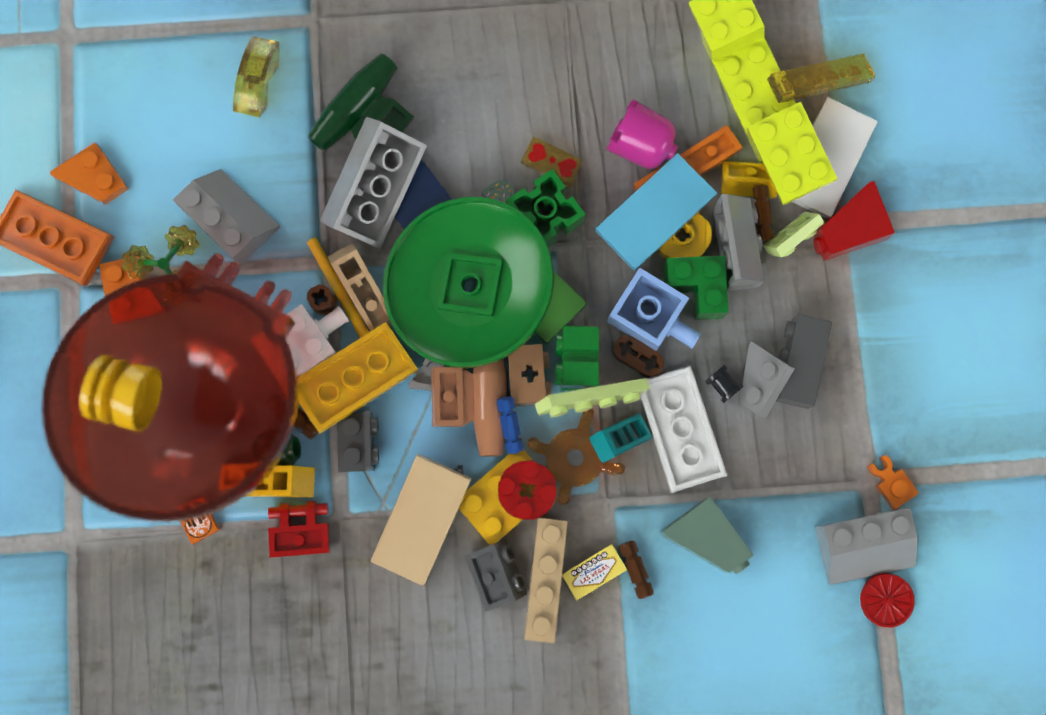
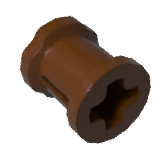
M319 284L310 288L307 292L306 298L309 305L317 314L327 315L335 310L337 304L336 297L327 286ZM325 295L328 299L327 302H321L319 305L316 301L317 298H323Z

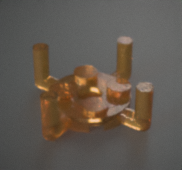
M593 409L582 412L577 429L561 431L552 439L550 444L539 442L535 437L528 440V449L532 452L546 455L548 470L552 473L554 479L561 484L557 497V502L561 506L569 503L572 487H581L591 483L600 472L619 476L625 471L624 464L620 462L616 464L611 462L602 463L589 440L593 434L588 432L594 416ZM569 451H580L583 455L582 464L579 466L570 465L566 459Z

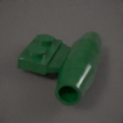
M380 53L355 73L325 107L308 135L309 140L324 152L350 131H352L356 140L366 117L381 121L403 132L414 120V116L393 98L381 96L398 69L396 64L385 54Z

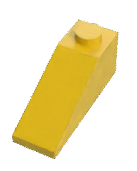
M293 465L224 467L222 496L314 497L315 468Z

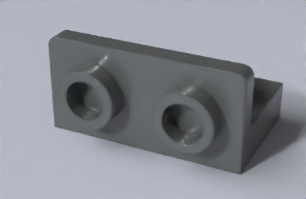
M371 411L352 413L337 423L339 473L375 471L374 464H379V447H374V435H378L379 432L378 418H373Z
M507 540L465 555L485 612L514 602L527 595L525 579L518 571L515 563V553L512 547L508 545Z

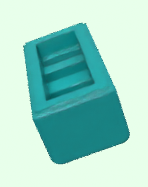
M638 413L600 430L590 436L589 440L600 461L604 463L653 439V436L642 415ZM631 423H632V425H633V427H634V429H635V431H636V433H637L639 439H637V437H636L634 431L632 430V428H631V426H630Z

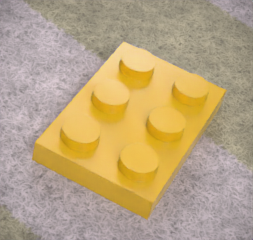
M524 449L519 453L508 454L466 491L460 504L459 510L489 545L497 543L522 521L509 515L503 509L498 498V483L503 472L512 464L520 461H533ZM525 482L520 485L522 490L519 492V495L521 497L528 496L529 499L534 497L532 491L535 489V486L533 484L527 485Z

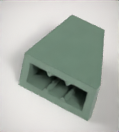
M711 497L705 498L660 531V534L667 540L726 573L734 571L737 574L750 565L748 559L753 556V553Z

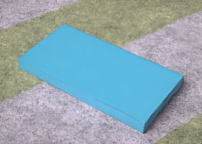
M677 153L595 229V232L635 272L717 195V192Z

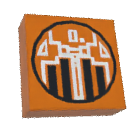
M207 504L179 518L192 545L220 531Z

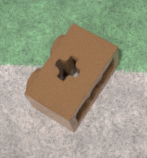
M542 344L523 345L508 356L511 396L514 398L515 407L535 406L537 402L546 396L552 395L551 380H545L544 369H549L548 351L543 352ZM527 369H532V373L538 375L533 378V382L528 383L527 378L522 377V375H526Z

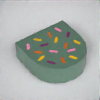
M499 180L489 185L481 193L484 198L505 203V200L515 194V189L509 182Z

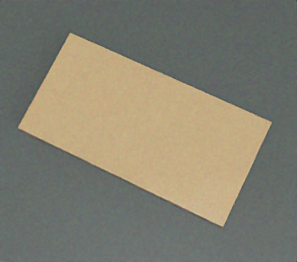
M417 454L370 562L424 586L472 478Z

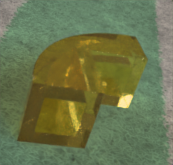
M252 36L248 42L237 73L233 98L234 112L260 118L266 110L268 81L279 68V42Z

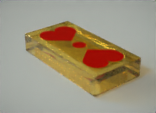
M534 136L521 159L522 164L542 174L553 169L563 184L569 187L572 186L584 160Z

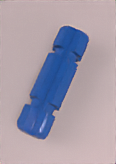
M512 396L501 397L497 399L496 403L498 412L502 413L499 417L504 439L507 438V441H505L506 451L509 454L519 453L524 447L522 438L518 437V435H521L517 413L516 411L513 412L515 408L514 398Z

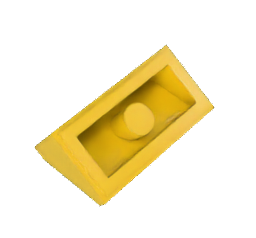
M730 161L722 163L721 194L754 197L753 187L767 185L769 197L767 198L777 197V192L763 163Z

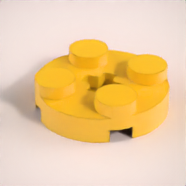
M698 212L682 227L685 229V233L690 234V238H686L685 242H682L674 234L658 249L660 256L665 259L701 257L709 247L712 238L711 226L708 220H705L699 214L700 212Z

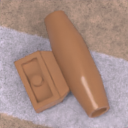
M504 358L485 366L474 367L472 373L463 368L456 367L431 368L432 427H462L473 421L479 456H503L505 439L499 417L502 413L498 412L496 402L497 399L507 396V373Z

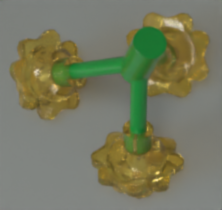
M186 225L180 227L171 226L169 232L165 234L164 237L168 241V249L170 250L165 258L154 260V256L148 252L146 246L138 247L137 245H132L129 251L122 255L124 260L122 268L128 272L131 279L136 277L144 279L146 274L153 270V266L163 269L166 274L163 276V282L158 288L163 292L162 297L164 299H173L176 302L184 297H189L190 289L194 286L193 280H190L191 276L189 273H181L178 270L172 272L170 269V261L175 254L178 256H183L184 254L193 255L195 249L199 247L196 232L188 229Z

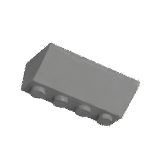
M366 117L320 222L381 249L427 145L381 121Z

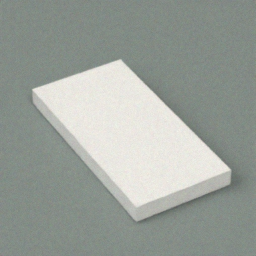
M827 97L813 124V128L838 179L836 182L792 202L829 220L878 121Z
M691 365L647 378L650 389L640 394V400L670 492L673 493L728 476Z

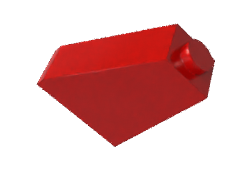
M875 181L866 184L814 235V248L817 254H821L823 261L885 241L895 233Z

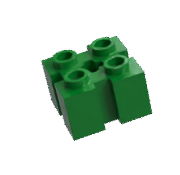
M553 169L533 182V190L528 193L523 188L505 200L506 204L514 207L531 220L541 233L548 248L556 243L558 232L562 230L565 236L584 224L586 216L573 196L566 200L564 197L566 186ZM543 209L545 212L550 210V215H541L540 210Z
M563 326L562 334H557L555 357H561V364L556 363L555 385H560V393L599 386V327Z

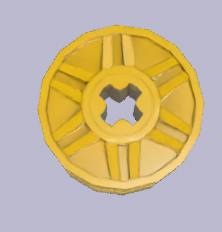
M108 355L99 356L89 368L82 385L80 409L83 417L93 421L99 420L105 424L114 422L120 428L136 432L145 430L151 423L160 402L162 392L161 372L156 367L140 363L130 365L124 359H115Z

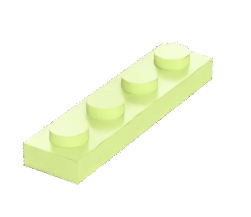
M647 378L548 395L537 402L535 407L538 415L550 413L551 417H558L568 413V410L575 409L576 413L590 410L593 408L592 405L599 404L600 408H606L617 404L619 400H623L624 404L640 400V394L649 390L650 387Z

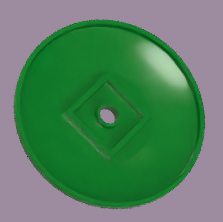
M463 197L445 201L429 208L415 218L403 230L392 247L383 277V297L387 315L400 338L412 350L432 362L456 368H474L497 362L523 346L541 325L553 294L554 270L552 258L539 230L531 220L514 207L504 202L484 197ZM470 278L477 279V288L472 292H466L464 290L465 282Z

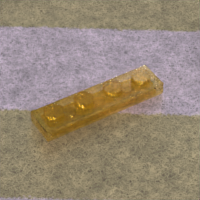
M863 53L775 72L767 80L777 102L783 103L867 84L876 76Z

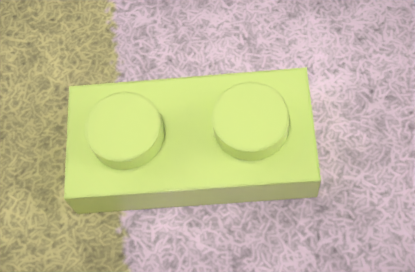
M805 211L778 232L772 240L764 243L763 247L769 255L781 258L788 256L795 251V246L800 242L813 237L817 233V229L825 222L820 214Z

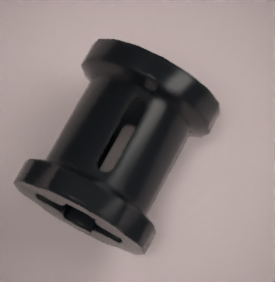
M725 365L705 381L707 385L711 384L722 396L721 401L723 403L744 387L741 383L737 384L728 374Z

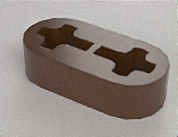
M628 335L621 336L615 341L612 348L613 355L622 364L647 378L657 376L662 371L664 360L657 351ZM630 343V350L636 353L637 356L635 357L630 353L622 356L620 354L621 348L618 345ZM641 356L646 360H649L651 357L655 358L657 370L652 368L650 371H647L645 369L646 363L640 360L639 357Z

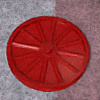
M889 573L875 575L862 588L860 595L862 611L872 623L885 628L897 627L909 619L914 609L915 599L910 585L897 575Z

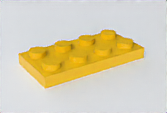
M385 322L289 382L287 386L318 433L321 434L418 372V368Z

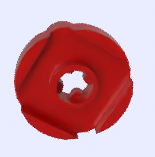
M520 461L512 464L503 472L498 483V498L503 509L509 515L521 520H535L545 515L553 506L557 495L556 482L552 473L544 465L535 461ZM524 482L527 485L533 484L535 486V489L532 491L534 497L530 499L528 496L521 497L519 495V492L522 490L520 485Z

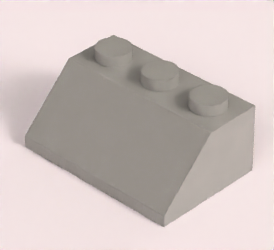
M222 169L194 179L173 199L240 266L281 227Z
M721 194L712 210L719 256H725L727 292L759 288L767 277L765 262L760 260L759 251H762V239L760 234L756 235L757 210L755 207H752L750 198Z
M901 508L815 527L829 585L916 567L918 536L910 508Z

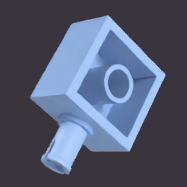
M641 268L636 272L607 320L608 324L626 335L634 337L655 351L666 336L669 337L671 335L692 349L701 335L700 332L679 321L680 317L678 316L689 300V297Z

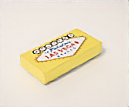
M611 544L564 572L562 577L575 599L579 600L625 572L627 568Z

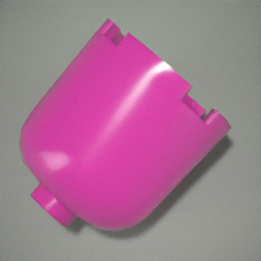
M632 99L626 108L628 110L624 118L620 119L606 150L643 168L654 169L660 166L665 159L670 161L678 148V145L674 144L676 128L669 119Z

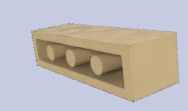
M537 519L524 640L555 643L568 521Z

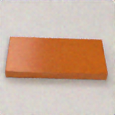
M18 190L14 191L0 216L1 246L85 287L88 286L114 239V236Z

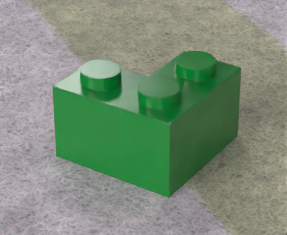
M725 256L666 259L663 265L664 283L681 293L693 292L695 320L723 319L729 313Z

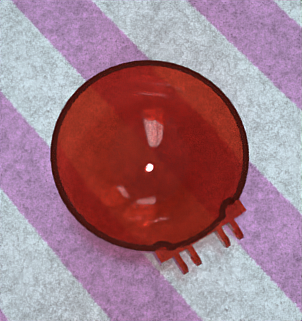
M215 253L203 270L185 260L177 274L158 275L138 280L109 293L92 305L72 325L60 342L51 360L43 388L42 419L46 441L53 459L70 484L84 497L112 513L149 522H178L205 517L224 510L252 492L266 479L279 462L290 441L297 418L299 404L297 369L293 354L286 340L295 322L291 316L282 313L291 298L290 291L283 289L273 303L268 306L267 302L274 292L275 283L266 280L256 296L252 297L231 286L239 273L240 264L230 262L218 278L215 277L224 261L223 255ZM108 355L115 359H124L130 365L140 363L156 367L160 370L162 376L160 402L151 423L145 430L136 432L120 428L114 422L105 424L99 420L93 421L83 417L80 409L82 385L89 368L99 356Z

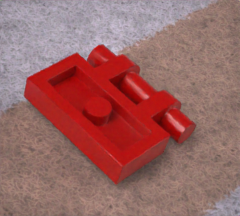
M307 501L305 505L290 506V503H280L279 507H269L268 518H279L280 527L268 528L269 558L331 553L329 523L317 524V515H327L329 513L328 503ZM306 516V525L291 526V517Z

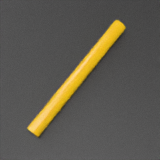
M315 237L308 240V247L360 338L368 334L369 330L332 267L318 239Z

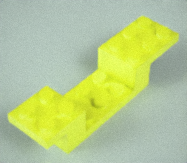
M690 1L689 7L701 30L703 45L758 162H763L782 205H786L836 182L838 178L802 103L795 102L764 38L765 26L753 1Z

